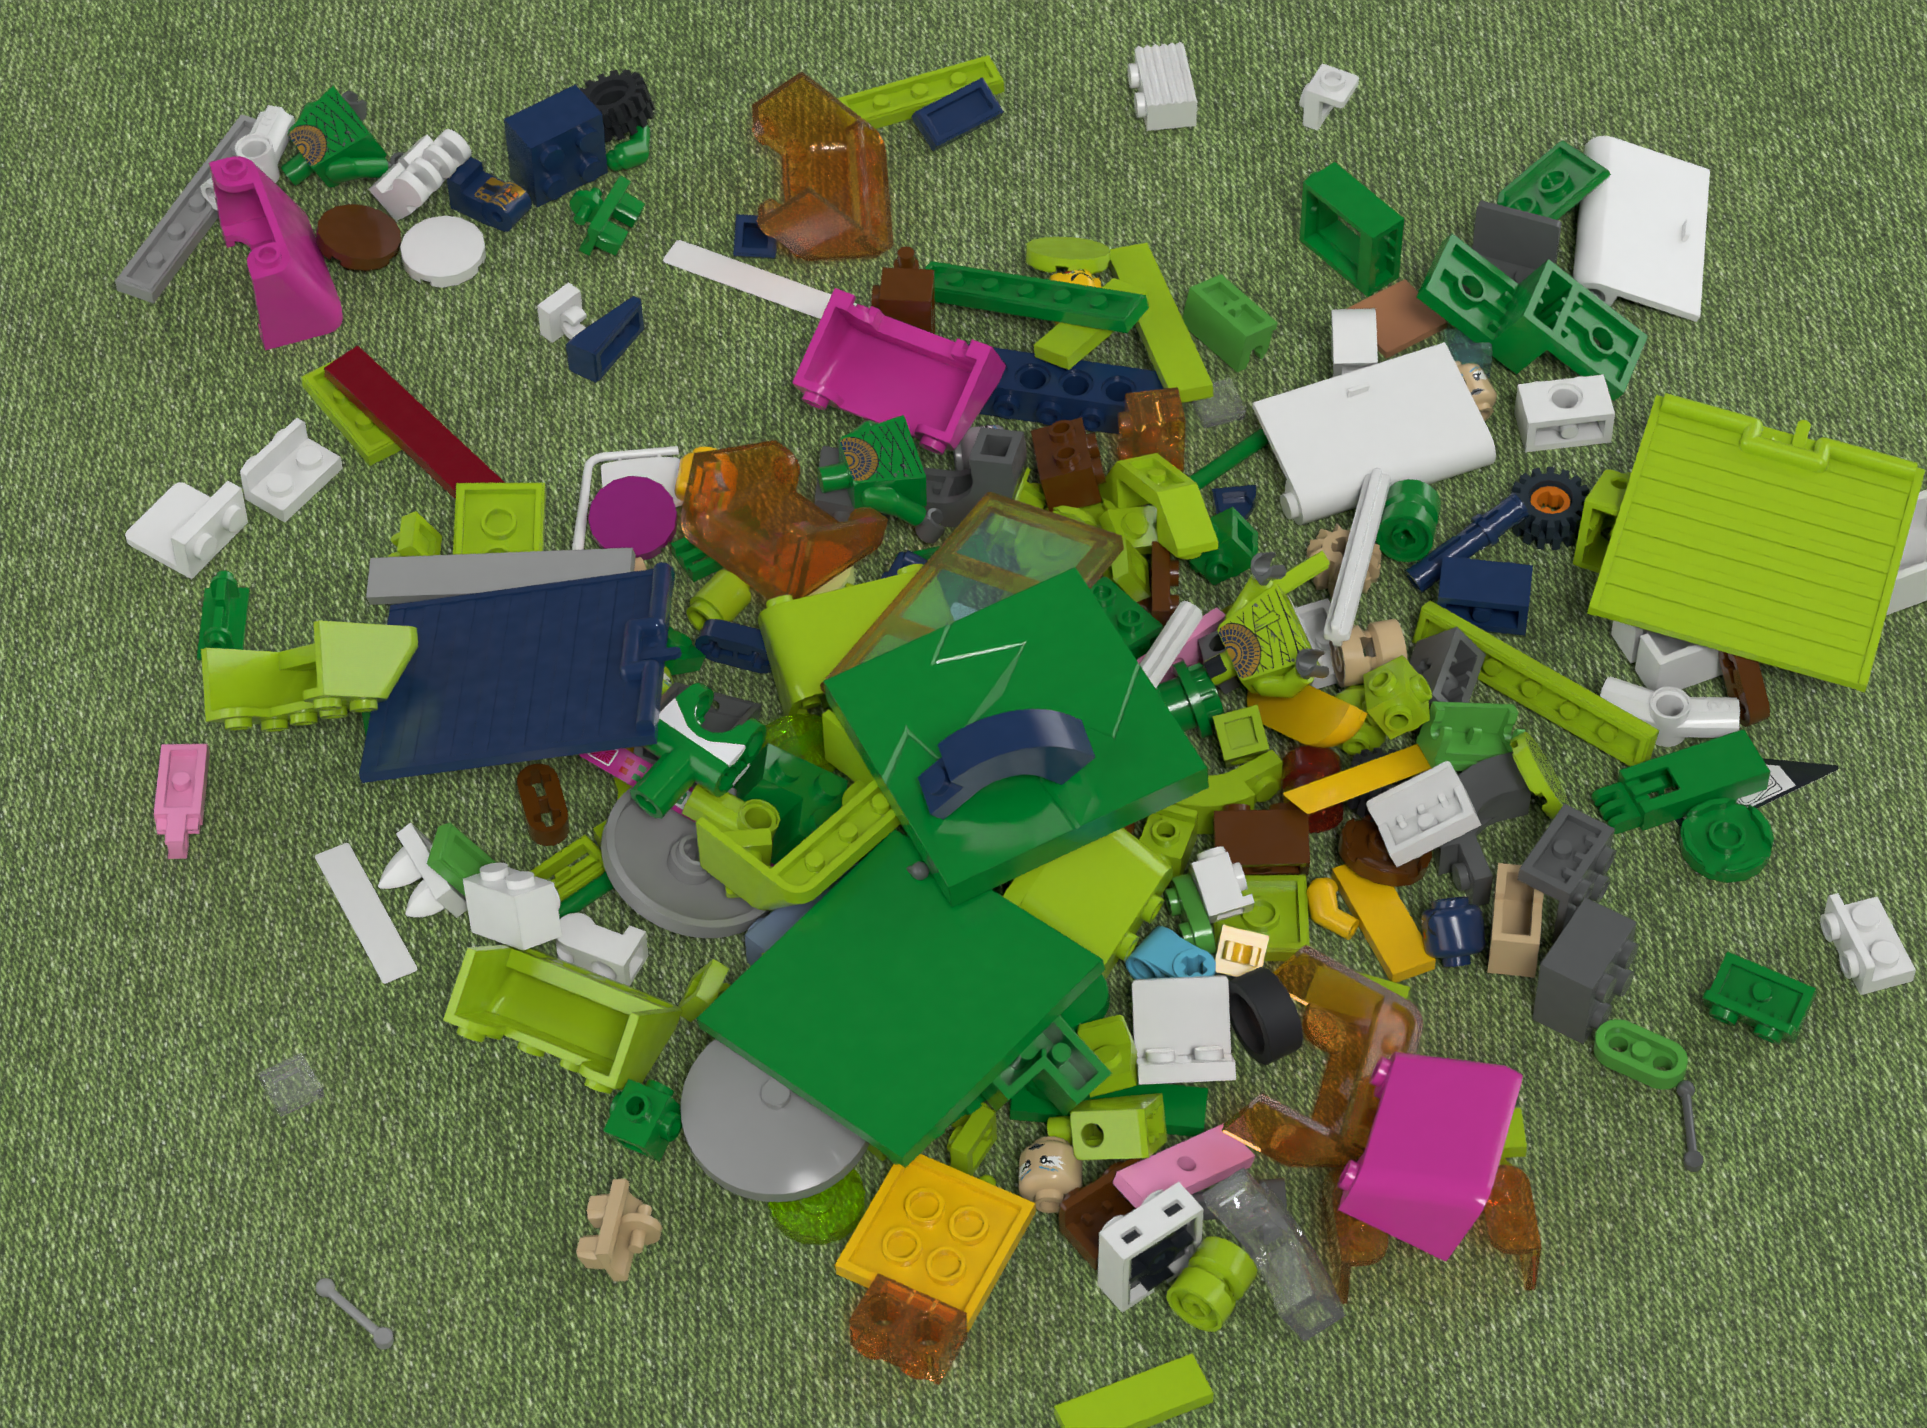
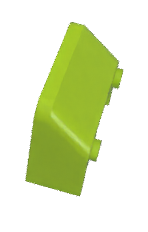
M829 709L822 714L825 760L855 782L843 795V807L773 867L766 866L704 817L696 821L700 866L756 909L769 911L804 904L814 900L901 824L838 718Z

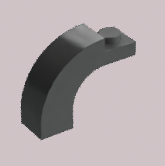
M981 427L968 459L970 469L951 471L923 467L926 475L927 506H924L926 513L930 508L941 510L943 514L941 526L943 527L975 526L994 519L998 514L1000 515L1011 502L1025 465L1027 449L1024 432Z
M1513 752L1487 758L1472 765L1458 775L1469 795L1481 826L1433 849L1434 863L1438 875L1452 872L1457 890L1459 892L1465 891L1466 896L1469 897V903L1477 906L1489 904L1493 875L1476 837L1486 827L1496 822L1528 815L1531 791L1515 763L1512 755Z

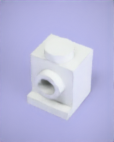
M1223 846L1199 853L1197 855L1198 861L1191 864L1190 874L1210 924L1252 911L1255 904L1252 894L1242 896L1241 891L1248 889L1240 862L1232 864L1229 853L1225 852Z

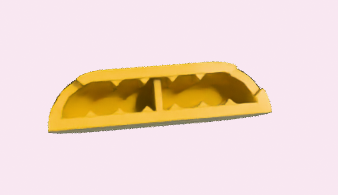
M1310 685L1306 686L1293 698L1261 696L1258 693L1252 694L1249 690L1247 693V707L1258 705L1263 725L1302 744L1315 748H1329L1345 743L1361 729L1368 714Z

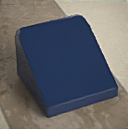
M736 214L733 256L776 259L780 234L779 217Z

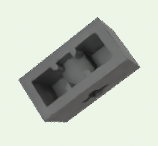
M1458 627L1417 641L1409 663L1418 674H1421L1426 679L1431 689L1432 699L1428 700L1429 709L1433 701L1469 703L1486 654ZM1423 724L1414 730L1418 735Z

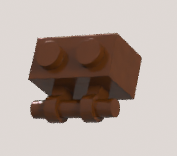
M908 246L898 249L897 259L893 263V268H882L881 285H873L871 306L878 308L887 317L935 334L934 270L919 269V261L915 258L913 248Z

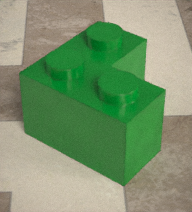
M768 743L758 753L744 775L738 780L736 797L745 802L751 799H761L769 802L778 811L780 822L773 837L771 863L776 865L843 807L842 798L847 790L848 780Z
M1059 1015L981 1095L998 1111L1032 1080L1054 1106L1066 1116L1106 1080L1112 1072Z

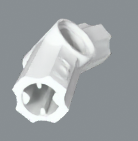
M268 105L265 111L260 112L250 134L245 135L236 143V156L246 157L253 161L276 183L280 175L277 164L290 140L287 134L288 130L295 124L294 116L285 112L282 107ZM211 177L201 185L203 197L211 204L212 208L217 210Z
M1611 676L1607 677L1601 690L1600 697L1660 730L1655 743L1658 746H1676L1685 737L1718 738L1739 731L1740 707L1737 698L1689 697L1683 690L1670 686L1661 687L1653 691Z

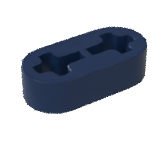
M710 619L704 622L696 638L695 646L706 655L705 658L756 673L766 674L772 672L760 629L720 619Z

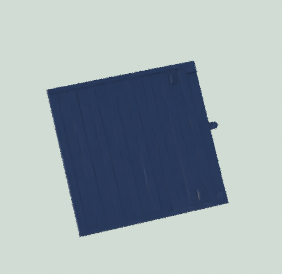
M660 562L654 566V569L390 605L387 625L416 627L418 648L387 700L379 702L378 710L371 711L359 769L361 783L657 744L665 661L675 660L682 656L679 647L667 648L672 594L675 582L673 566Z

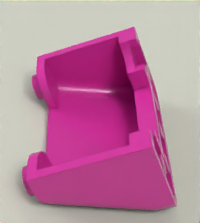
M232 156L209 162L221 232L227 248L235 246V241L248 245L251 249L247 257V266L252 279L259 318L258 328L265 351L329 334L339 328L343 321L341 301L323 255L316 245V237L304 210L248 158Z
M834 288L792 382L800 392L804 393L801 400L821 410H826L827 406L830 405L877 423L904 415L911 436L920 440L919 445L938 455H943L945 449L955 451L998 386L1006 369L1002 359L992 346L972 339L968 346L964 340L957 338L956 342L887 317L878 308L873 306L869 309L857 304L855 307V295Z
M1394 1052L1389 1059L1382 1056L1377 1062L1369 1083L1376 1086L1374 1096L1380 1099V1103L1365 1152L1358 1162L1350 1159L1339 1178L1338 1187L1343 1189L1344 1192L1338 1210L1441 1260L1447 1261L1478 1219L1490 1196L1522 1083V1073L1505 1065Z

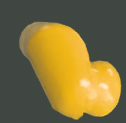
M1328 877L1314 879L1308 886L1306 893L1312 921L1346 940H1350L1357 931L1359 919L1338 909L1336 892L1339 889L1333 879Z

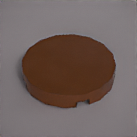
M357 204L335 206L324 212L318 221L316 245L325 257L331 260V256H333L335 259L341 260L340 266L361 271L380 269L388 265L390 259L396 258L399 253L401 230L394 219L378 209Z
M1366 815L1362 820L1355 821L1353 818L1347 821L1338 841L1339 855L1345 864L1359 876L1377 884L1394 887L1412 885L1423 879L1432 859L1431 851L1396 867L1389 855L1377 824L1370 822L1372 816Z

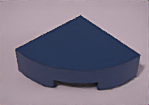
M1256 485L1212 489V504L1215 515L1234 507L1245 520L1250 517L1256 502Z

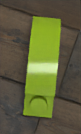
M1270 750L1234 770L1219 775H1208L1209 788L1173 805L1198 811L1197 834H1213L1214 811H1222V807L1229 804H1247L1251 807V810H1254L1255 803L1265 802L1271 799L1277 791L1281 790L1283 761L1273 750Z

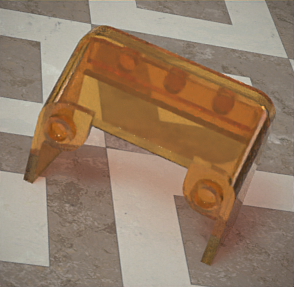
M1305 944L1273 973L1283 983L1291 998L1306 1005L1302 1024L1309 1041L1330 1054L1312 1119L1261 1093L1225 1122L1222 1132L1288 1167H1345L1350 1159L1358 1162L1366 1149L1380 1103V1099L1374 1096L1376 1086L1369 1083L1377 1062L1382 1056L1389 1059L1394 1052L1416 1054L1423 1031V1018L1418 1008L1409 1000Z

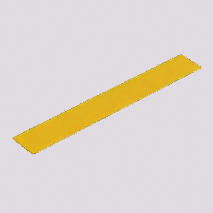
M1416 744L1284 792L1283 795L1306 814H1311L1431 769V766L1419 745Z

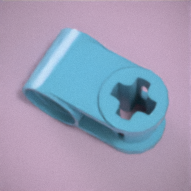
M1164 926L1155 927L1125 961L1126 968L1134 979L1214 976L1216 972V962L1209 952L1182 939L1174 931Z

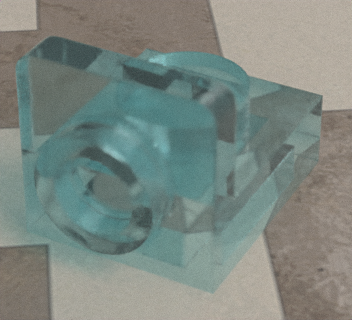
M1444 329L1443 343H1446L1454 361H1460L1462 364H1478L1484 370L1486 376L1490 378L1492 344L1488 342L1475 343L1458 329Z

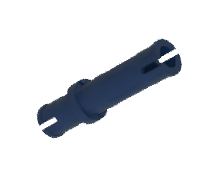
M1511 493L1483 515L1476 514L1470 519L1471 524L1434 549L1422 560L1404 571L1407 579L1420 594L1424 593L1425 590L1440 580L1443 556L1470 558L1486 546L1492 548L1499 543L1500 536L1529 517L1527 508L1517 495Z

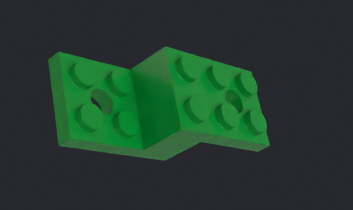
M1453 233L1442 241L1416 296L1421 302L1515 374H1518L1548 350L1580 376L1604 375L1610 398L1613 401L1624 394L1648 338L1644 332L1549 259L1518 284ZM1462 284L1470 289V295L1465 292ZM1593 337L1599 340L1600 347L1596 345V343L1593 340Z

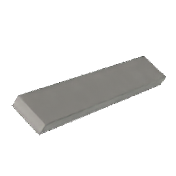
M242 114L239 116L115 280L117 291L155 303L219 217L218 211L212 208L211 204L203 197L201 185L211 178L209 162L236 156V143L245 135L250 134L257 119Z
M633 548L370 558L366 598L370 605L400 604L634 572L636 555Z

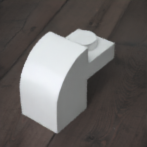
M1375 308L1332 309L1331 355L1333 359V377L1377 364Z

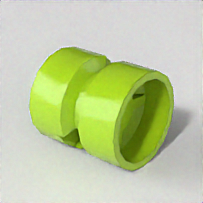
M1217 1236L1206 1237L1189 1259L1188 1267L1179 1273L1167 1290V1301L1173 1311L1186 1323L1203 1331L1217 1332L1235 1309L1236 1301L1244 1296L1257 1277L1256 1265L1250 1256L1238 1245Z

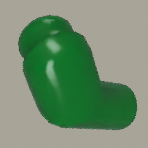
M648 125L644 128L637 126L638 132L634 135L630 134L628 141L615 145L614 149L606 153L607 165L611 170L619 172L623 168L627 170L641 166L648 160L651 133Z

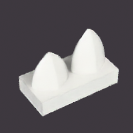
M412 823L396 833L404 847L392 857L385 867L378 887L380 889L399 888L423 878L408 901L405 914L409 917L431 916L446 908L457 918L467 911L466 897L427 865L433 845L432 841Z

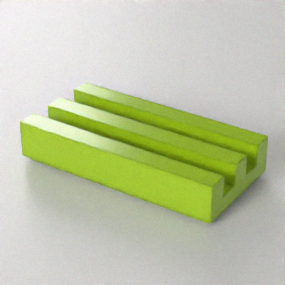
M584 834L529 872H533L534 876L545 880L554 875L555 878L551 882H554L561 902L606 870L602 860L601 849ZM587 852L590 854L572 867L568 866Z

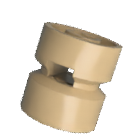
M1396 619L1369 623L1366 631L1355 625L1352 628L1350 639L1343 641L1342 646H1333L1332 641H1329L1332 667L1341 688L1364 684V674L1401 655L1407 659L1404 636Z

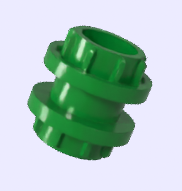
M1183 660L1172 664L1175 677L1159 683L1156 688L1157 692L1184 732L1196 728L1201 739L1213 735L1211 728L1215 725L1213 716L1223 714L1224 709L1216 687L1205 666L1201 663H1196L1187 667Z

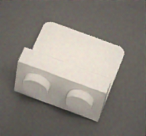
M227 481L212 497H209L185 483H176L126 531L127 543L184 576L193 579L248 523L242 488Z

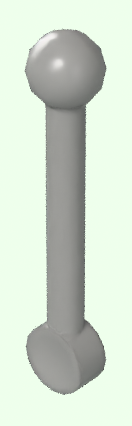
M322 1278L317 1282L316 1292L318 1295L329 1297L372 1334L377 1348L388 1349L393 1345L394 1337L391 1329L387 1327L379 1328L335 1290V1284L331 1279Z

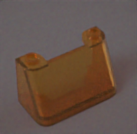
M772 440L694 453L681 511V527L690 543L734 573L768 600L783 595H791L793 600L811 595L879 548L884 538L888 518L873 508L862 507L855 509L850 514L848 521L839 522L796 491L800 475L799 462L788 448L778 441Z

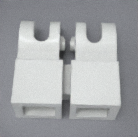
M445 129L434 141L428 135H425L368 190L397 221L410 215L420 207L456 171L459 165L464 164L471 157V149L467 142L451 129Z

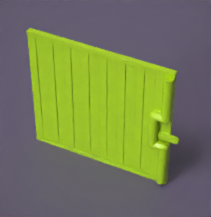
M1665 393L1664 397L1656 395L1587 614L1621 622L1865 693L1925 469L1918 468L1917 462L1827 437H1821L1817 441L1808 439L1811 424L1807 420L1798 421L1795 434H1790L1765 427L1762 421L1755 417Z

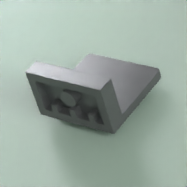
M1479 201L1476 208L1472 249L1519 284L1548 259L1557 265L1562 223L1559 220L1486 201ZM1462 284L1465 292L1470 295V289Z
M1566 804L1562 806L1519 868L1517 879L1559 900L1552 943L1556 942L1585 897L1597 903L1601 901L1611 880L1610 877L1606 876V873L1616 855V850L1611 848L1615 828Z

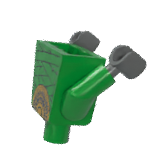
M333 85L317 101L306 103L297 122L288 130L287 135L299 150V153L283 164L281 169L295 186H298L316 172L329 188H334L343 182L362 178H380L394 164H397V161L405 153H394L390 161H387L385 157L388 154L363 123V120L367 117L366 101H358V95L353 91H346L341 95Z
M904 415L881 423L865 420L852 432L838 440L839 463L817 468L822 493L847 489L854 510L858 512L874 511L896 516L915 526L916 534L926 543H935L945 532V528L939 525L943 521L941 510L930 508L926 513L924 507L927 506L926 475L917 452L918 445L913 441Z

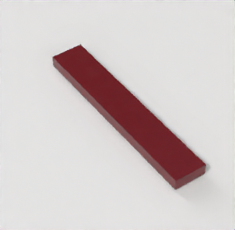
M358 345L324 367L325 378L455 500L456 483H505Z

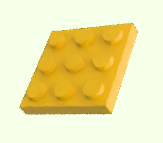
M919 1154L906 1168L902 1165L893 1164L835 1264L836 1274L969 1332L1036 1213V1205L1030 1200Z

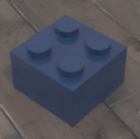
M576 85L504 119L510 178L528 193L531 202L537 208L608 173L602 113Z

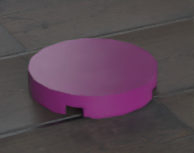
M627 476L615 479L599 490L591 502L588 521L593 540L599 548H633L636 555L635 558L641 557L644 561L657 556L662 552V548L672 541L676 535L678 516L673 497L663 485L648 477Z

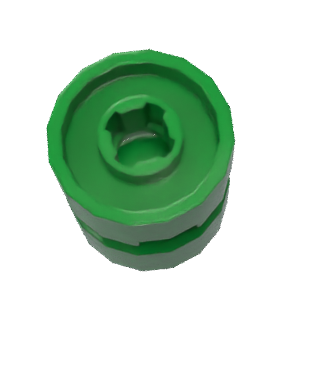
M1406 479L1397 481L1390 486L1376 537L1380 550L1387 557L1401 562H1413L1422 559L1431 550L1441 511V500L1437 491L1429 484L1420 480Z

